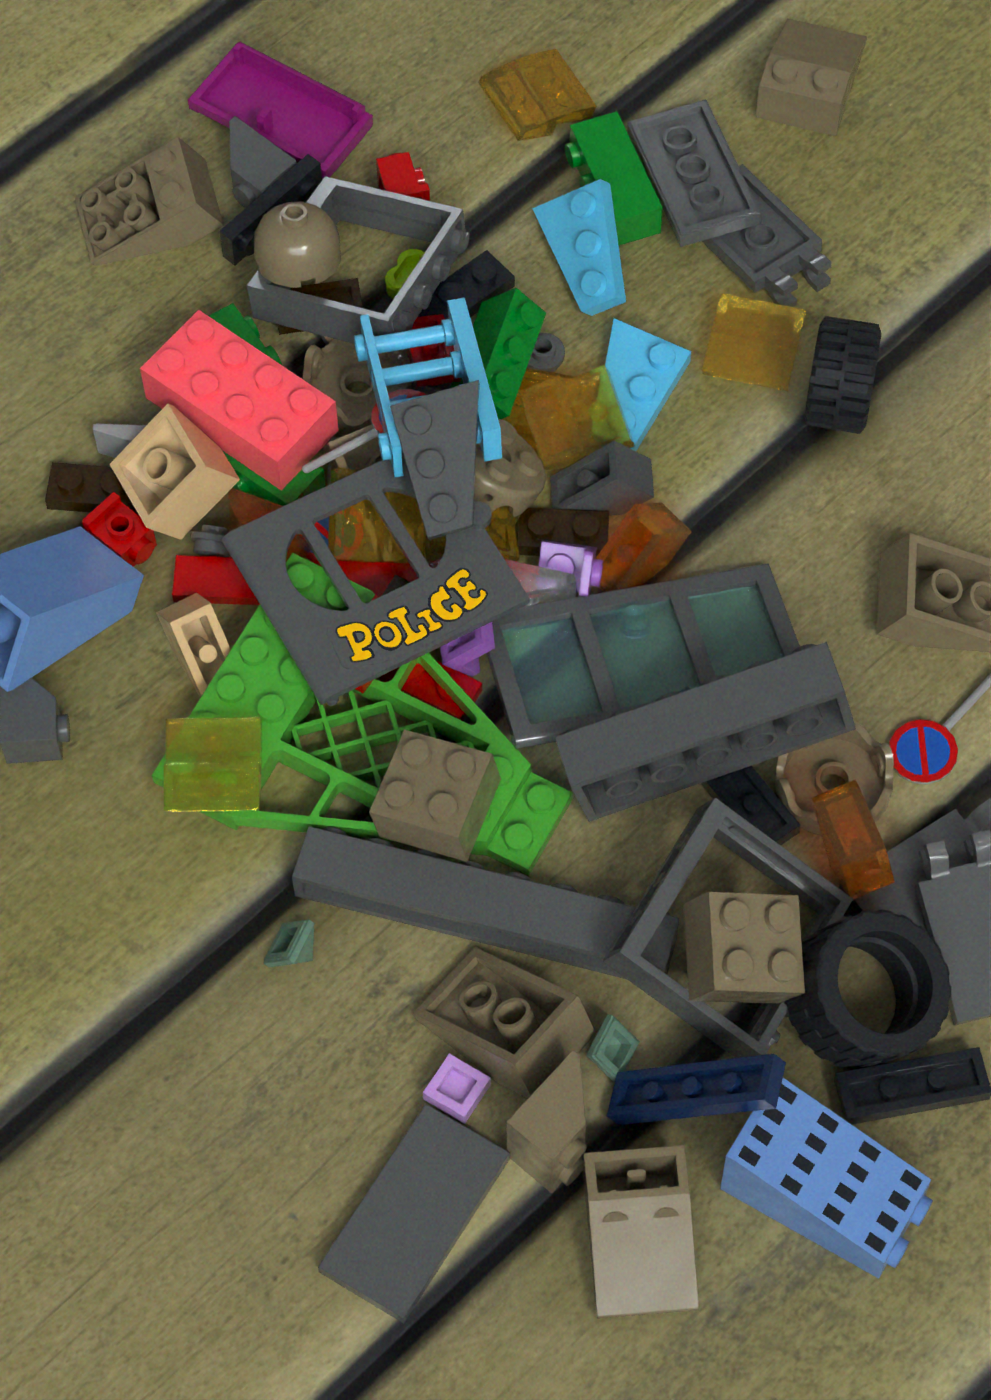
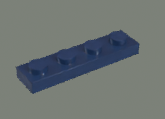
M765 1054L617 1072L607 1117L618 1125L776 1109L786 1062L776 1054Z

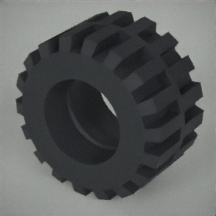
M829 316L824 317L818 329L805 409L807 426L861 434L868 419L882 334L879 324Z

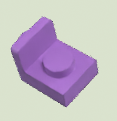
M543 540L541 543L536 587L579 592V596L588 597L592 586L600 587L603 560L595 559L597 547Z
M492 622L441 646L442 665L471 677L480 673L479 657L495 649Z

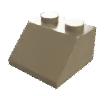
M572 1051L506 1122L507 1151L510 1153V1159L550 1193H553L562 1182L566 1186L571 1184L583 1170V1157L586 1149V1119L581 1056L575 1051Z

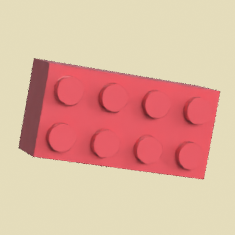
M200 310L140 368L145 397L161 409L167 403L176 407L215 442L222 451L281 491L302 470V467L339 431L336 401Z

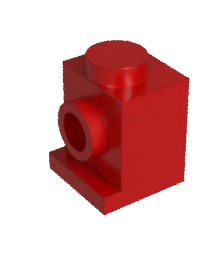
M409 152L393 153L387 157L376 159L379 189L430 201L428 183H425L421 167H413Z
M115 492L111 493L82 520L83 528L133 567L136 564L144 563L153 553L154 547L157 546L154 530L146 528L141 517L121 502L120 496Z

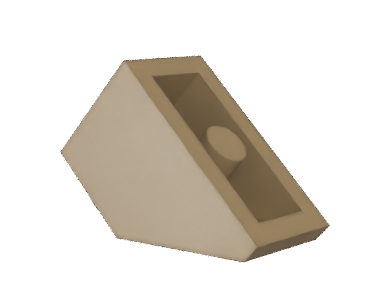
M195 593L156 612L176 658L201 698L231 651V648L211 603L198 593Z

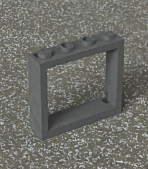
M325 176L306 203L314 204L325 210L336 225L339 220L431 242L430 246L385 313L292 291L290 287L276 285L267 280L258 269L247 284L253 318L353 344L354 335L361 334V315H369L374 336L412 330L413 323L422 309L428 308L432 294L439 283L447 279L451 265L459 253L462 254L467 248L469 233L465 229L463 209Z
M713 798L696 809L603 962L735 1058L765 1055L771 1045L778 1042L780 1033L777 1031V1028L784 1016L787 1018L789 1015L785 1001L778 1004L761 1003L748 1027L743 1031L705 1002L689 1001V991L640 955L713 837L790 894L798 895L801 902L815 911L801 935V942L808 936L818 932V930L846 918L844 914L853 898L717 798Z

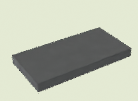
M707 100L627 122L628 134L680 247L762 224L760 209Z
M425 1104L319 1264V1273L404 1324L510 1160V1153Z

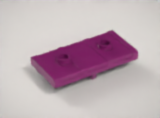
M242 42L235 44L188 99L189 109L201 113L228 128L229 121L234 116L238 117L294 158L296 163L309 154L320 162L322 178L333 175L373 125V115L365 111L363 104Z

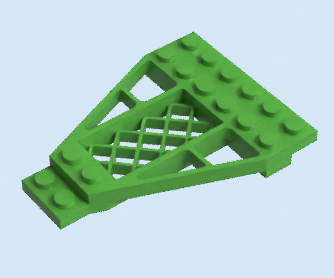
M292 553L286 562V569L297 591L307 600L318 606L331 610L347 611L348 608L322 566ZM349 580L363 603L370 602L375 596L373 591ZM261 605L256 609L152 774L155 784L193 802L197 811L234 830H237L239 826L307 832L309 826L318 829L334 827L346 832L350 837L378 838L393 841L380 837L373 822L326 818L324 816L339 793L371 808L381 785L380 777L385 775L390 762L376 765L371 750L372 747L397 741L398 744L404 729L419 734L428 732L429 736L436 738V732L457 742L455 744L493 754L501 780L471 854L488 856L527 876L532 872L573 800L572 791L531 772L529 761L518 749H515L507 737L430 653L400 666L393 679L388 682L374 679L363 694L356 689L347 692L352 710L326 716L323 704L320 705ZM416 664H420L471 719L474 725L467 724L401 691ZM354 692L375 703L358 708ZM316 702L321 718L303 723ZM388 712L393 729L367 736L362 719ZM394 712L416 723L399 727ZM356 721L361 738L335 745L330 728ZM325 730L330 747L310 753L302 750L299 740L300 736ZM292 739L294 740L295 747L290 745ZM365 750L370 767L351 773L344 772L339 757ZM329 759H334V763H335V766H336V767H334V766H332V765H330V764H328V763H326V762H324V761L329 760ZM278 762L327 786L310 816L249 810ZM374 779L376 787L365 781Z

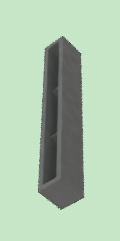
M308 827L292 875L296 897L626 979L603 962L636 908L625 905L623 901L609 895L593 897L581 894L573 887L565 884H552L548 886L532 882L529 877L516 872H508L504 875L487 871L478 863L472 861L455 863L443 860L427 850L417 849L411 852L394 848L391 843L385 840L370 838L366 841L350 837L346 832L334 827H325L323 829ZM669 912L666 913L640 955L666 975L676 944L679 918L671 916Z

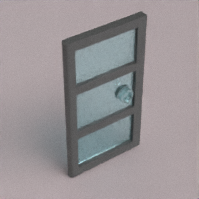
M768 563L592 594L588 597L581 596L521 607L492 621L495 649L487 652V657L511 734V742L515 749L556 742V736L566 733L574 725L580 723L593 724L610 718L614 712L622 708H639L655 702L658 697L665 693L674 691L682 693L699 687L705 680L711 677H727L746 670L754 662L760 660L773 661L790 655L800 645Z

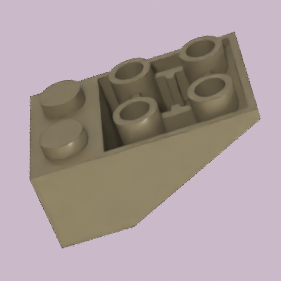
M179 137L75 196L91 264L94 266L189 246L224 226L206 160Z
M685 1146L584 1153L583 1181L597 1319L698 1310L691 1201Z

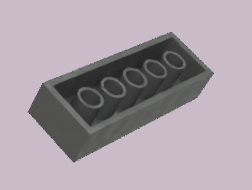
M827 642L819 645L806 644L793 650L790 655L773 661L760 660L754 662L746 670L727 677H711L705 680L699 687L682 693L677 691L665 693L658 697L655 702L639 708H622L614 712L610 718L593 724L580 723L574 725L566 733L556 736L555 739L570 787L590 822L853 731L856 727Z

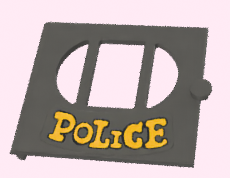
M402 453L404 476L394 477L391 460H381L240 526L222 538L223 544L320 705L327 702L329 706H334L339 701V696L530 603L529 596L485 530L491 522L492 512L490 507L484 502H474V524L472 528L445 535L446 545L441 561L436 568L429 566L384 495L385 492H394L416 499L404 453ZM367 499L372 503L418 576V579L375 600L363 603L314 524ZM296 534L303 535L348 608L347 611L331 610L318 606L302 596L292 584L286 569V556Z

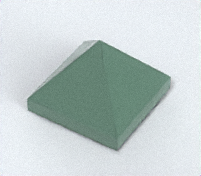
M308 919L283 923L263 964L267 967H276L313 961L314 922Z
M607 1014L586 1056L615 1082L617 1072L626 1070L640 1041L613 1015Z

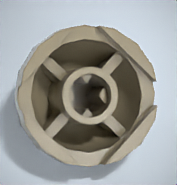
M300 201L287 202L275 206L264 214L255 230V261L258 263L261 275L276 285L297 288L301 287V281L315 278V284L323 282L336 272L341 262L340 237L337 226L325 210L314 204Z

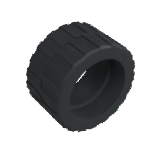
M888 910L861 911L826 926L808 936L802 942L805 993L785 1001L791 1025L797 1030L801 1041L805 1046L808 1045L815 1055L843 1068L848 1066L854 1069H861L873 1065L877 1066L918 1051L941 1030L940 1026L943 1020L947 1018L949 1012L948 1004L949 998H951L952 986L949 983L950 972L948 965L945 964L942 957V951L922 926L916 925L912 922V919L902 914L897 915ZM847 947L858 948L871 954L883 965L892 980L895 990L896 1007L893 1020L884 1034L872 1031L860 1024L849 1013L841 998L838 987V969L840 960Z

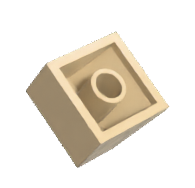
M168 403L109 464L146 528L180 540L240 480L222 449L176 407Z

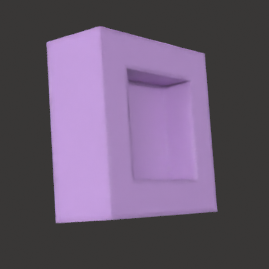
M449 1053L423 1091V1100L465 1124L490 1087L491 1077Z

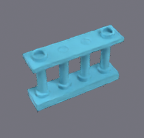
M465 297L447 300L448 319L441 320V325L374 336L369 315L360 316L361 334L354 335L358 362H367L384 432L378 434L382 461L391 460L394 477L404 476L403 450L390 406L422 396L390 401L386 386L453 375L454 379L462 378L463 384L479 380L478 434L476 444H480L484 462L502 458L501 428ZM445 342V346L453 345L455 350L450 352V357L383 369L378 355Z

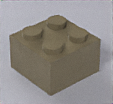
M404 729L369 811L379 836L467 862L501 780L493 754Z
M707 892L684 903L689 1001L778 1004L805 993L798 895Z

